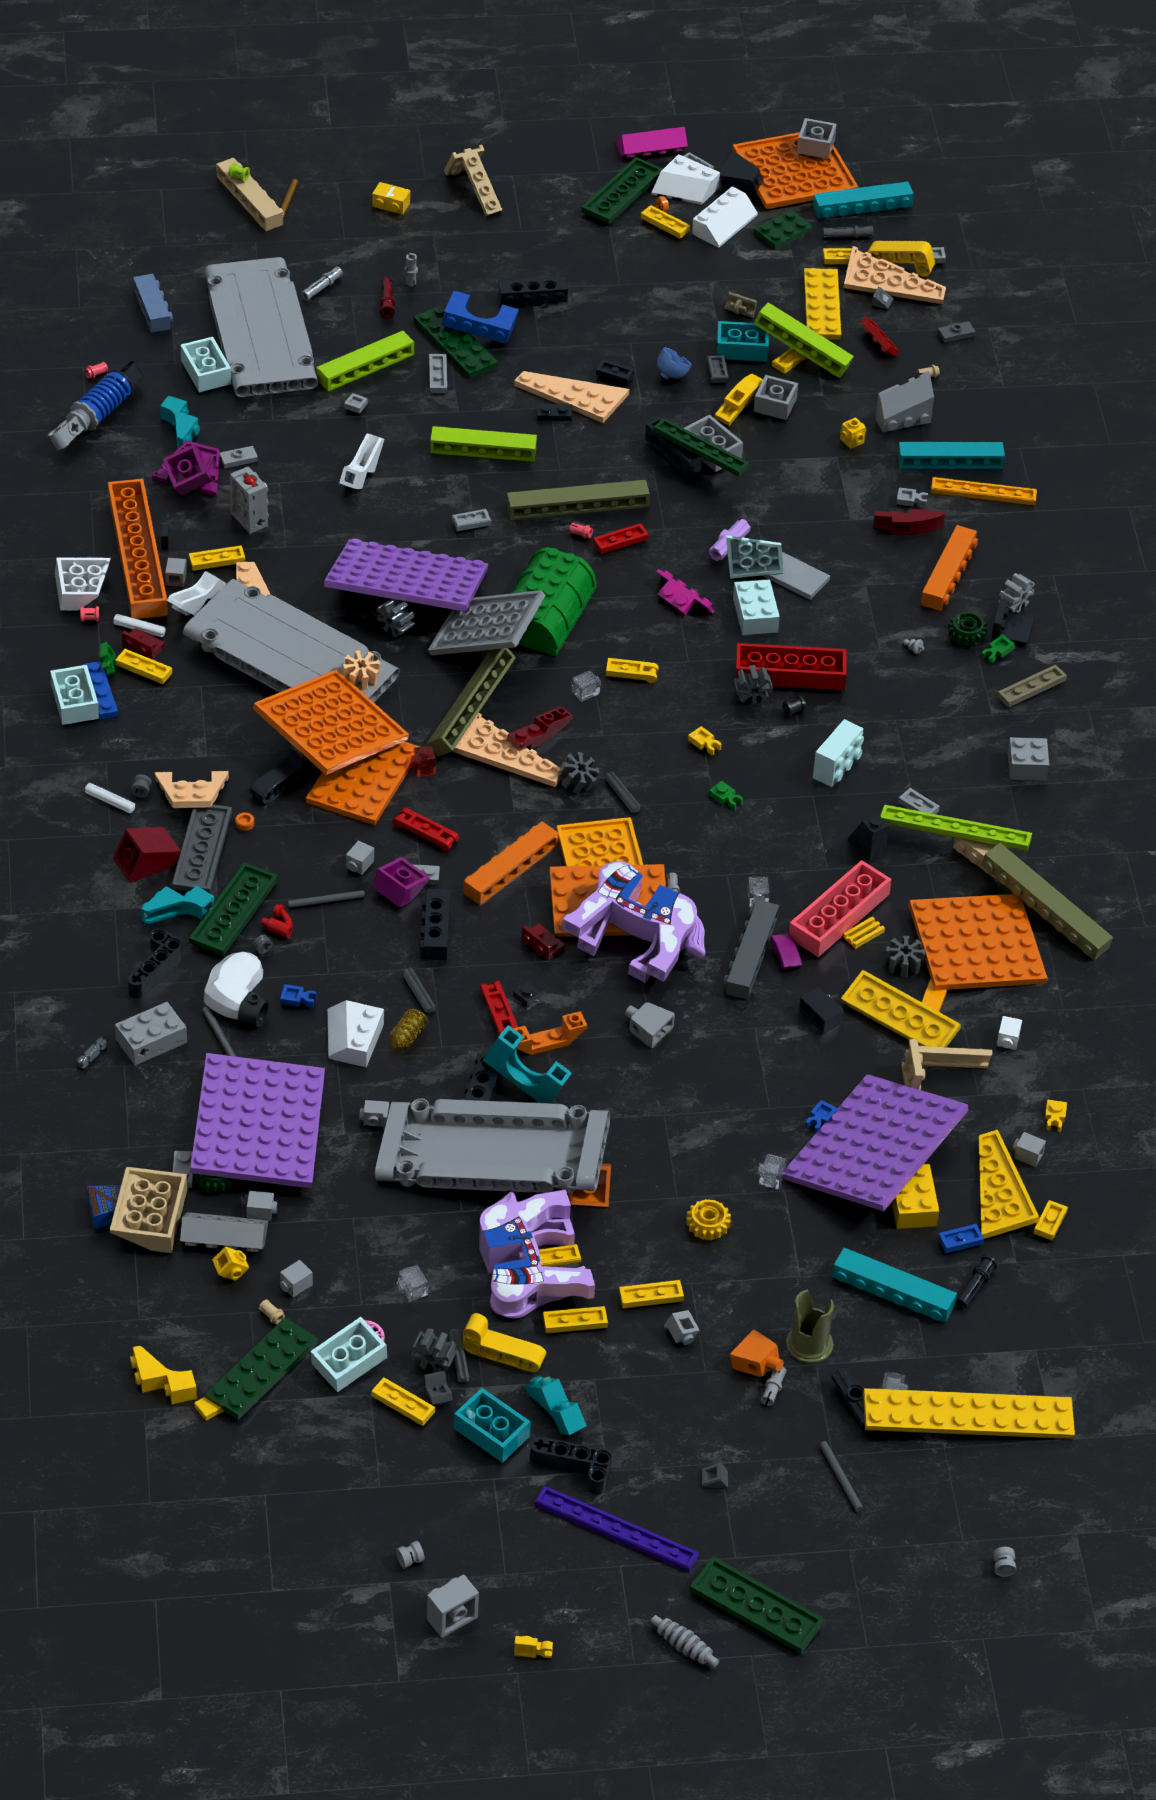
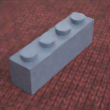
M153 274L133 277L134 292L150 332L171 329L173 316L171 312H168V303L164 301V293L162 290L160 291L159 281L155 280Z

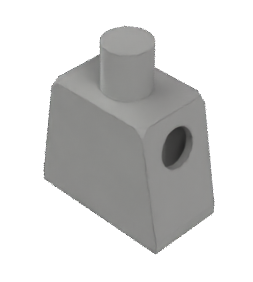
M649 1002L645 1003L639 1010L629 1006L625 1012V1016L630 1018V1031L650 1048H653L674 1027L675 1013Z

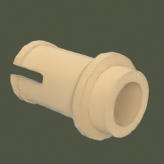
M935 365L917 369V374L929 371L930 377L937 378L940 375L939 367Z
M264 1300L259 1305V1310L270 1318L271 1323L279 1324L285 1318L283 1310L277 1309L269 1300Z

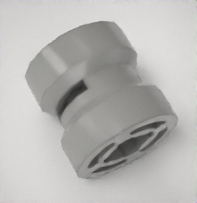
M418 1541L410 1543L407 1547L401 1546L396 1549L398 1561L404 1569L410 1567L414 1562L420 1563L425 1560L423 1549Z
M1010 1547L995 1549L993 1558L996 1562L994 1565L996 1575L1001 1577L1014 1575L1016 1573L1014 1549Z

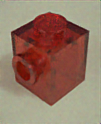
M433 746L414 748L411 764L412 767H415L417 777L435 774L436 758Z

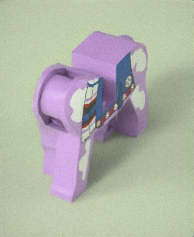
M615 861L605 864L599 870L596 891L585 899L577 910L567 914L563 919L562 929L579 938L577 948L594 956L609 923H613L635 937L652 942L650 948L640 957L633 959L629 965L628 974L644 983L650 976L664 982L678 961L679 952L685 948L689 954L698 958H704L705 931L700 918L697 916L696 905L689 897L659 885L644 907L636 901L640 896L643 875L626 862Z
M566 1190L537 1194L520 1202H517L513 1192H509L500 1201L485 1209L481 1214L479 1249L488 1273H493L490 1306L497 1314L507 1318H520L546 1303L561 1300L568 1296H580L587 1299L594 1298L595 1283L590 1269H585V1266L579 1268L541 1266L538 1246L574 1245L575 1233L570 1220L571 1205Z

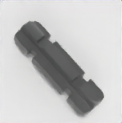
M101 1037L94 1042L95 1044H92L76 1060V1065L84 1069L107 1046L106 1040Z

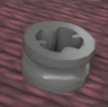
M260 935L253 943V947L257 949L259 954L267 953L273 946V942L267 935Z

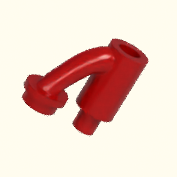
M277 904L274 907L273 915L276 918L282 917L284 922L275 918H263L261 925L266 926L268 931L289 938L293 932L292 920L284 910L285 906Z

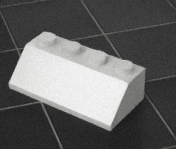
M731 187L693 218L692 234L719 248L753 220L758 213L746 193Z

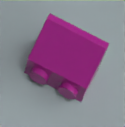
M400 857L378 868L372 887L395 905L402 907L413 901L430 877Z

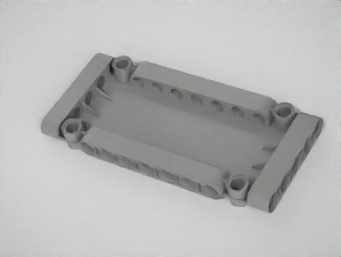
M281 257L208 265L204 269L208 285L210 305L222 353L231 368V383L233 384L235 394L238 397H249L309 390L317 387L318 379L314 368L312 348L293 281H290V271L287 269L285 260Z
M235 579L230 580L185 625L183 635L197 643L201 642L204 651L213 652L218 659L278 692L336 669L343 675V664L347 655L354 658L355 651L360 650L361 657L364 659L369 652L365 645L273 595L268 594L265 596L261 594V590L258 587H248ZM370 651V653L374 654L373 661H380L378 683L373 686V684L368 682L367 690H361V682H358L355 686L372 702H375L397 679L400 669L382 660L378 652Z
M422 1098L414 1100L412 1104L410 1102H391L376 1163L375 1178L376 1181L400 1182L401 1185L406 1187L417 1183L425 1188L549 1193L553 1189H559V1191L566 1190L567 1194L574 1190L596 1191L610 1125V1112L607 1110H590V1112H587L586 1108L582 1105H575L568 1109L567 1106L562 1104L438 1099L433 1105H429L428 1101Z

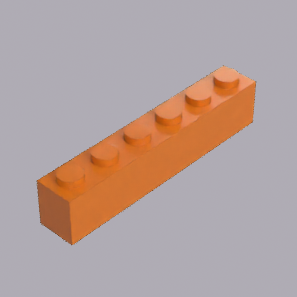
M959 525L955 527L922 592V606L941 611L943 606L948 604L949 594H953L956 586L955 583L960 580L961 571H965L967 560L971 559L972 549L977 547V531Z
M543 821L533 826L529 832L520 836L517 841L507 846L500 854L495 855L487 864L482 865L475 873L467 876L464 880V894L477 904L482 905L558 846L559 833Z

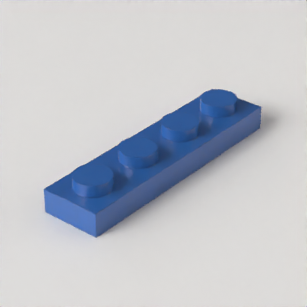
M97 661L83 664L87 665L98 701L100 720L117 717L118 709L105 671L102 669V662Z

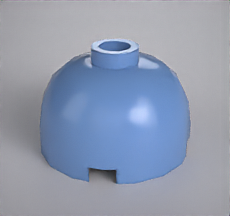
M667 347L661 350L657 358V365L661 375L668 380L670 378L680 379L684 377L692 366L686 358L678 356L677 352Z

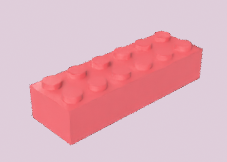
M861 860L790 922L789 934L793 941L819 957L839 940L844 932L850 930L889 896L891 878Z

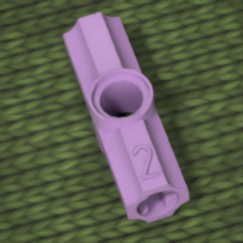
M738 520L729 530L724 529L721 532L718 541L709 549V554L713 560H722L728 554L726 535L744 538L749 533L751 526L746 520Z

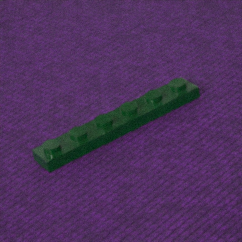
M665 418L653 428L654 433L738 477L749 468V462Z

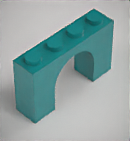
M508 1025L497 1038L483 1061L538 1103L550 1104L572 1073L557 1061L544 1074L528 1069L519 1060L516 1052L524 1036Z

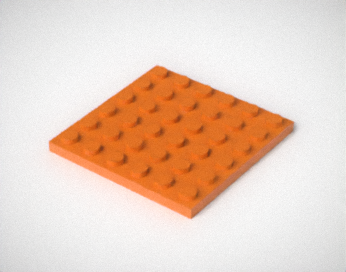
M800 132L733 144L732 147L734 152L760 169L763 183L758 188L757 194L766 209L813 201V196L816 193L859 187L834 145L829 159L797 153Z
M337 669L257 701L253 705V709L325 775L408 740L409 734Z
M1005 894L909 901L910 912L919 941L921 942V948L925 949V961L934 990L1047 983L1048 978L1023 901L1018 896Z

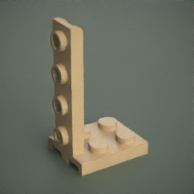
M479 145L477 149L473 150L471 148L464 149L463 153H452L444 169L446 176H455L462 171H466L485 216L502 212L500 203L480 160L485 151L483 145Z
M909 1039L910 1048L909 1050L906 1049L905 1052L906 1061L901 1064L904 1085L921 1090V1081L925 1079V1069H922V1065L987 1068L992 1056V1050L918 1046L917 1039Z

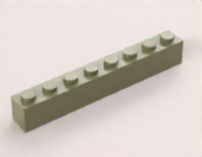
M646 480L507 493V510L510 520L642 508L649 507L650 493Z
M508 648L492 649L489 651L427 742V745L438 757L454 750L516 657Z
M998 843L984 855L981 866L987 872L991 873L1001 884L1009 888L1014 895L1022 899L1030 908L1040 914L1043 919L1047 920L1057 931L1065 935L1070 942L1078 946L1086 955L1095 960L1109 949L1113 936L1004 845Z

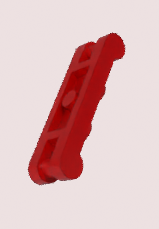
M403 808L400 811V815L392 820L393 825L397 828L402 827L440 846L443 851H448L452 847V843L454 844L459 840L456 832L408 808Z
M494 981L490 985L486 983L480 984V993L484 997L498 1037L505 1029L503 1025L509 1024L510 1027L517 1028L518 1025L500 981Z

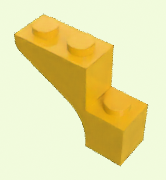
M133 1347V1356H130L132 1369L136 1368L137 1372L134 1373L137 1385H141L142 1393L164 1388L166 1397L170 1396L172 1404L197 1399L196 1384L192 1370L182 1372L169 1370L143 1347Z

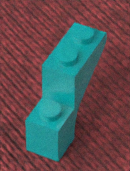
M167 396L160 406L161 419L170 422L175 427L178 449L186 441L192 442L194 436L198 435L200 426L198 425L197 417L188 415L187 401Z
M166 886L142 906V922L151 924L182 914L192 915L202 920L213 906L214 896L198 886L188 891L185 896Z
M537 1376L530 1380V1384L524 1386L528 1395L552 1416L560 1434L571 1435L587 1426L578 1403L568 1401L559 1379L550 1378V1376Z

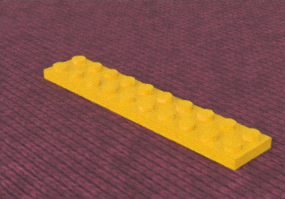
M864 1388L863 1391L865 1430L1073 1439L1075 1436L1072 1397Z

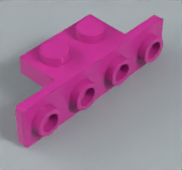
M660 569L656 571L667 582L658 593L659 597L685 615L695 603H698L710 613H714V609L711 607L712 603L705 597L703 599L699 598V594L692 588L688 590L681 580L675 581L672 579L673 575L668 571L662 572Z

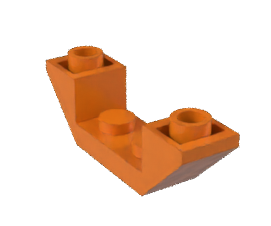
M581 1011L562 1016L561 1027L534 1034H529L526 1026L513 1029L524 1036L517 1049L534 1055L568 1046L587 1029L588 1025Z

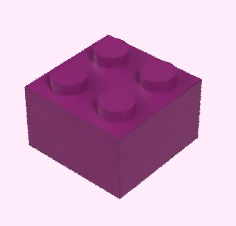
M195 444L163 459L173 487L180 496L212 482L202 453Z

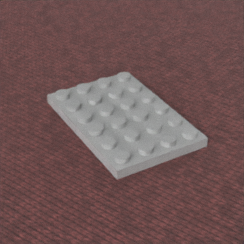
M540 590L475 597L472 599L466 612L451 610L428 651L431 655H443L516 647L546 595Z

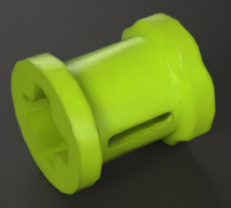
M232 163L228 175L231 178L236 177L246 182L250 175V168H243L237 166L236 163Z

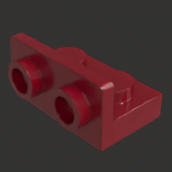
M136 628L130 633L126 631L122 633V646L153 660L165 648V642Z
M539 923L531 929L526 925L522 927L523 942L535 949L539 956L550 960L565 949V944Z

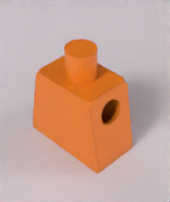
M754 1329L730 1353L732 1369L759 1377L764 1376L770 1369L779 1372L784 1364L783 1360L779 1359L777 1345Z

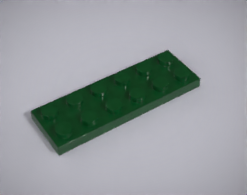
M635 157L582 206L581 212L610 224L658 179L663 169Z
M443 305L414 316V322L468 378L498 367V361L471 334L441 325L445 311Z
M244 862L191 934L189 943L224 956L278 881V875Z
M285 1317L205 1393V1398L239 1420L318 1343V1338Z
M714 1556L690 1586V1592L802 1654L824 1624V1618Z

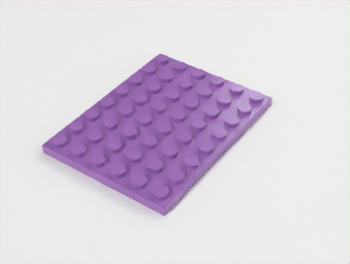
M349 539L325 578L324 587L466 612L488 570V563H484L481 560H466L463 557L453 558L446 554H431L429 551L419 552L411 548H396L394 545H379L377 542H362L360 539Z
M206 1053L190 1173L312 1188L325 1068Z
M867 1074L838 1107V1111L832 1115L829 1122L823 1124L781 1173L782 1178L885 1211L969 1111L968 1104Z

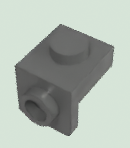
M444 1371L424 1376L426 1394L432 1405H441L453 1400Z

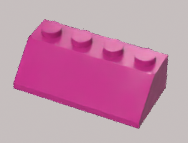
M685 127L625 134L615 139L620 155L626 156L627 159L635 158L637 154H642L643 157L650 156L652 152L666 154L668 153L667 150L681 152L683 148L688 146Z

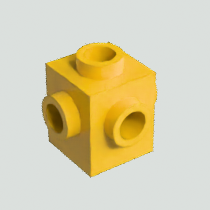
M856 417L842 423L840 439L850 449L863 444L866 432L865 425Z
M225 1247L212 1259L220 1276L235 1281L249 1269L246 1256L240 1250L237 1251Z

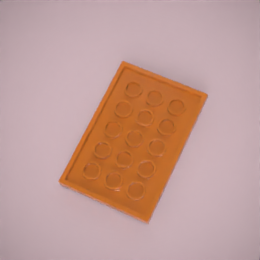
M402 742L327 775L322 772L306 797V803L375 826L420 754L421 747L408 742Z
M664 864L632 865L643 875L640 896L636 901L644 907L659 885L666 887ZM602 866L550 867L555 937H576L562 929L563 919L567 914L577 910L581 903L596 891L598 874ZM613 923L608 924L604 936L631 935Z

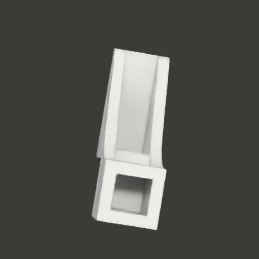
M366 434L351 464L344 466L339 483L354 489H362L367 472H375L384 439Z
M205 571L194 586L171 594L167 601L173 604L171 606L173 609L187 616L190 614L195 616L201 610L204 603L212 599L226 583Z

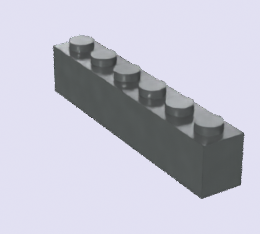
M757 900L755 906H751L749 911L750 920L745 922V933H741L739 938L740 947H736L734 952L735 960L731 961L728 972L730 974H726L723 986H726V995L749 999L778 919L779 905Z

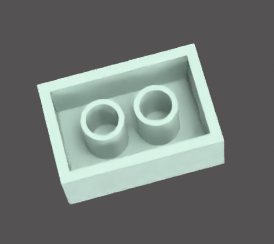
M213 337L180 345L181 361L198 392L231 384V368Z
M770 580L734 582L733 600L742 635L777 633L780 616Z
M87 665L50 671L51 687L62 725L99 719L98 701Z
M845 719L815 753L814 779L831 787L842 779L846 770L849 771L853 762L862 755L861 745L864 741L862 727Z
M359 1317L311 1351L312 1365L337 1392L387 1358V1345L362 1317Z

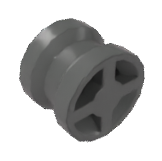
M136 775L131 786L132 795L137 798L147 797L152 780L146 775Z

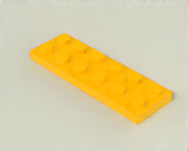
M804 268L806 326L828 340H841L838 269Z
M864 970L860 972L841 998L843 1004L908 1040L917 1039L919 1046L947 1047L961 1028L960 1023Z

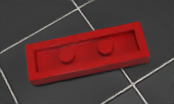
M864 316L861 320V323L865 326L863 329L868 334L873 335L872 339L877 344L882 345L881 350L887 355L890 353L896 357L900 352L874 321Z
M640 523L594 537L593 544L600 554L648 540L649 534Z

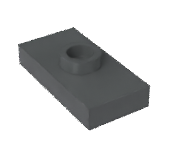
M969 321L938 328V334L944 343L974 337L976 333Z
M724 355L707 356L711 383L728 382L729 377Z

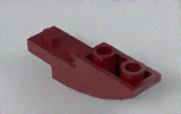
M910 509V513L875 511L873 529L891 530L890 535L926 533L944 527L945 511Z
M559 706L536 716L534 723L509 733L507 741L519 750L528 747L530 750L534 749L561 731L573 719V715L565 708Z

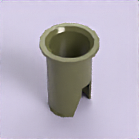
M807 1289L796 1296L793 1329L787 1335L786 1347L789 1354L799 1362L812 1364L826 1360L832 1353L834 1344L830 1335L834 1305L833 1300L830 1299L825 1312L813 1308V1300ZM813 1330L812 1336L806 1335L801 1331Z

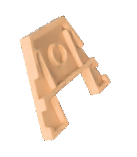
M212 771L211 782L204 780L172 782V772H155V780L159 782L161 790H164L165 796L173 808L211 807L218 797L219 790L223 789L224 782L229 779V771Z

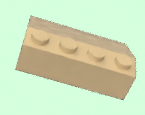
M126 1167L110 1233L151 1251L172 1253L187 1193V1174Z

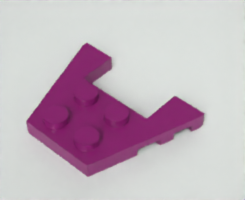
M186 441L174 453L195 444L202 453L212 482L201 487V492L217 496L220 450ZM164 463L158 471L152 474V480L167 484L170 479Z

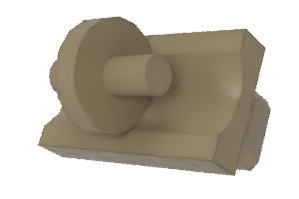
M729 292L724 309L733 311L737 315L742 314L753 318L757 301Z

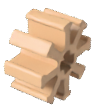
M355 651L354 658L350 657V655L345 657L343 676L354 686L361 682V690H367L368 682L373 684V686L378 683L380 661H373V653L368 652V655L363 659L361 651Z

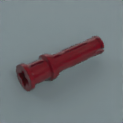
M384 277L382 279L380 315L383 318H391L395 314V300L392 298V279L390 278L389 282V277Z

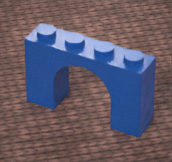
M453 291L444 311L442 326L507 344L516 324L519 309L502 305L496 317L489 319L479 318L467 311L470 295Z

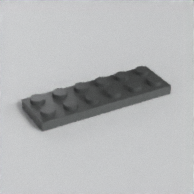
M212 805L205 808H193L172 882L173 890L191 891L195 886H198L211 893L232 815V807Z

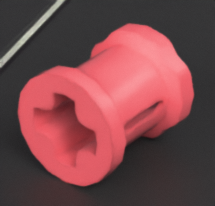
M81 606V623L84 621L99 622V606L95 608H84Z

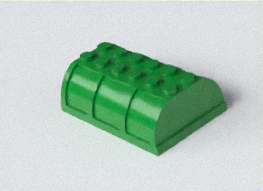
M548 547L539 549L532 555L527 569L522 572L516 582V587L510 594L542 590L546 596L518 645L557 656L597 588L595 574L584 559L572 553H564L556 548Z

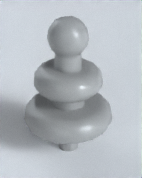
M905 639L903 641V644L908 646L909 650H913L915 654H919L924 650L921 639H912L910 641Z

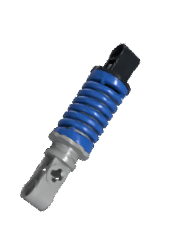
M135 361L129 362L121 370H110L83 397L73 403L70 407V413L66 416V420L48 434L57 450L65 448L77 435L87 430H94L105 417L133 395V385L144 376Z

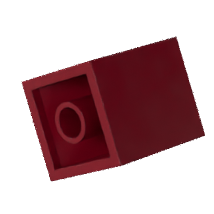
M164 827L126 828L113 859L128 880L135 882L175 866L181 850Z

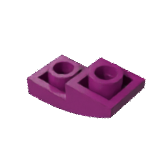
M790 934L772 935L770 937L774 954H778L782 970L800 968L802 966L798 950Z

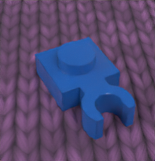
M284 984L280 1004L299 1007L300 1003H304L308 1007H314L316 992L311 990L304 992V987Z
M820 1100L810 1112V1117L806 1120L805 1127L808 1128L810 1125H815L814 1132L817 1133L821 1128V1124L828 1123L832 1115L838 1111V1108Z

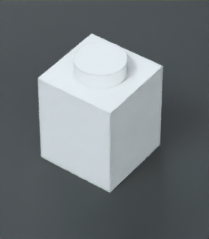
M1003 1016L997 1046L1016 1050L1022 1020Z

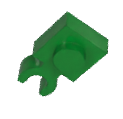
M1002 634L989 644L988 649L983 650L982 658L990 656L988 660L991 664L996 660L997 656L1003 658L1015 649V643Z
M107 642L100 644L99 653L102 669H106L107 675L115 673L116 654Z
M723 781L709 790L710 797L722 805L727 802L733 810L736 809L735 802L740 805L743 804V798L740 795H735L736 790Z

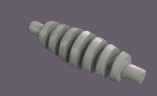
M655 1615L651 1619V1623L658 1627L657 1632L667 1642L669 1641L670 1645L676 1647L678 1652H683L685 1656H690L695 1661L698 1660L700 1664L709 1663L713 1667L718 1665L719 1660L712 1655L713 1650L710 1647H706L707 1645L700 1641V1638L694 1635V1632L687 1630L686 1627L680 1626L676 1622L672 1623V1620L669 1618L662 1620Z

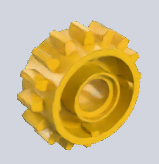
M705 1199L700 1202L697 1201L694 1206H690V1211H687L686 1225L689 1226V1231L695 1234L694 1236L703 1240H713L721 1238L722 1234L727 1233V1228H730L731 1214H728V1208H725L722 1203Z

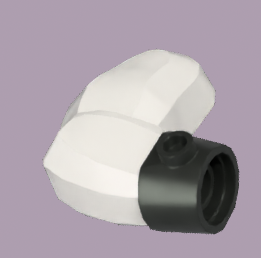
M248 952L232 953L216 964L211 970L204 990L205 1005L227 1018L256 1027L261 1026L267 1017L270 1003L265 998L252 992L254 987L263 978L262 965L257 956Z

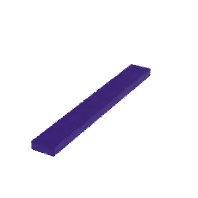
M547 1486L543 1487L535 1500V1506L689 1573L699 1557V1552Z

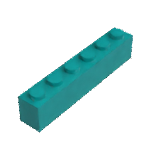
M908 182L814 194L812 207L818 219L912 207L914 193Z
M899 442V469H1003L1005 453L1003 442Z
M843 1248L834 1263L833 1278L875 1294L878 1297L890 1300L897 1305L912 1309L917 1313L927 1315L934 1320L946 1323L955 1307L956 1292L847 1248Z

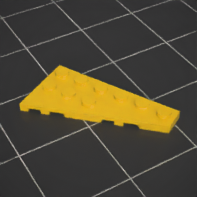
M995 1130L979 1135L981 1234L983 1238L986 1239L1040 1222L1039 1215L999 1131Z

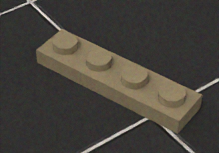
M1053 665L998 691L997 697L1009 708L1066 681L1067 675L1057 665Z

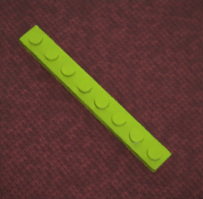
M884 805L880 816L889 825L993 845L1001 843L1005 847L1028 851L1032 839V833L889 805Z

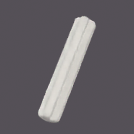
M116 614L114 617L115 625L130 629L136 628L158 637H163L165 634V627L120 614Z
M88 783L85 787V793L128 813H132L135 810V803L92 783Z

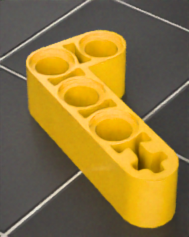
M874 241L868 250L872 257L882 258L891 263H914L917 274L922 277L929 276L935 265L932 247L925 241Z
M478 1313L470 1316L463 1331V1348L467 1352L525 1371L538 1372L546 1356V1350L537 1344L488 1330V1320Z

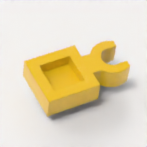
M702 726L688 735V741L700 750L706 748L707 752L711 755H714V748L721 750V743L714 740V735Z
M1047 1100L1045 1120H1048L1047 1131H1050L1051 1126H1056L1058 1128L1057 1132H1061L1062 1122H1065L1067 1102Z
M516 1636L514 1656L536 1658V1655H541L545 1658H552L553 1642H538V1638Z

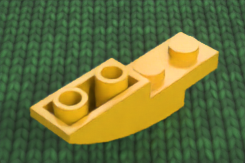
M750 374L742 379L725 397L724 404L715 414V419L730 426L745 406L748 407L755 398L763 379L754 374Z

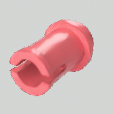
M105 362L94 366H87L85 369V375L91 379L108 372Z
M572 522L569 527V533L583 536L584 539L591 538L593 528H590L589 525L582 526Z

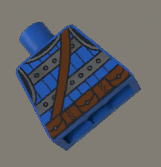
M87 1186L88 1202L94 1229L111 1225L121 1186Z

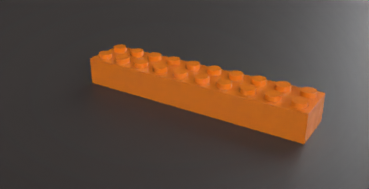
M134 479L108 482L109 503L131 618L143 619L168 616L167 597L144 480Z

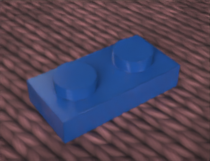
M977 1224L941 1232L938 1235L945 1253L984 1243V1238Z

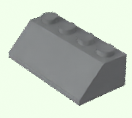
M187 1212L182 1216L180 1241L185 1242V1245L197 1246L198 1243L206 1244L205 1247L218 1248V1245H224L234 1250H238V1247H245L246 1251L259 1252V1249H263L265 1245L268 1220Z

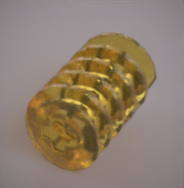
M416 1009L407 1010L389 1033L388 1038L391 1044L400 1050L410 1047L428 1024L427 1016Z

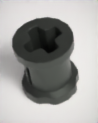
M798 696L794 700L783 701L782 707L786 716L790 717L793 713L805 711L806 703L802 696Z

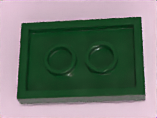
M792 209L754 228V234L774 250L813 231V226Z

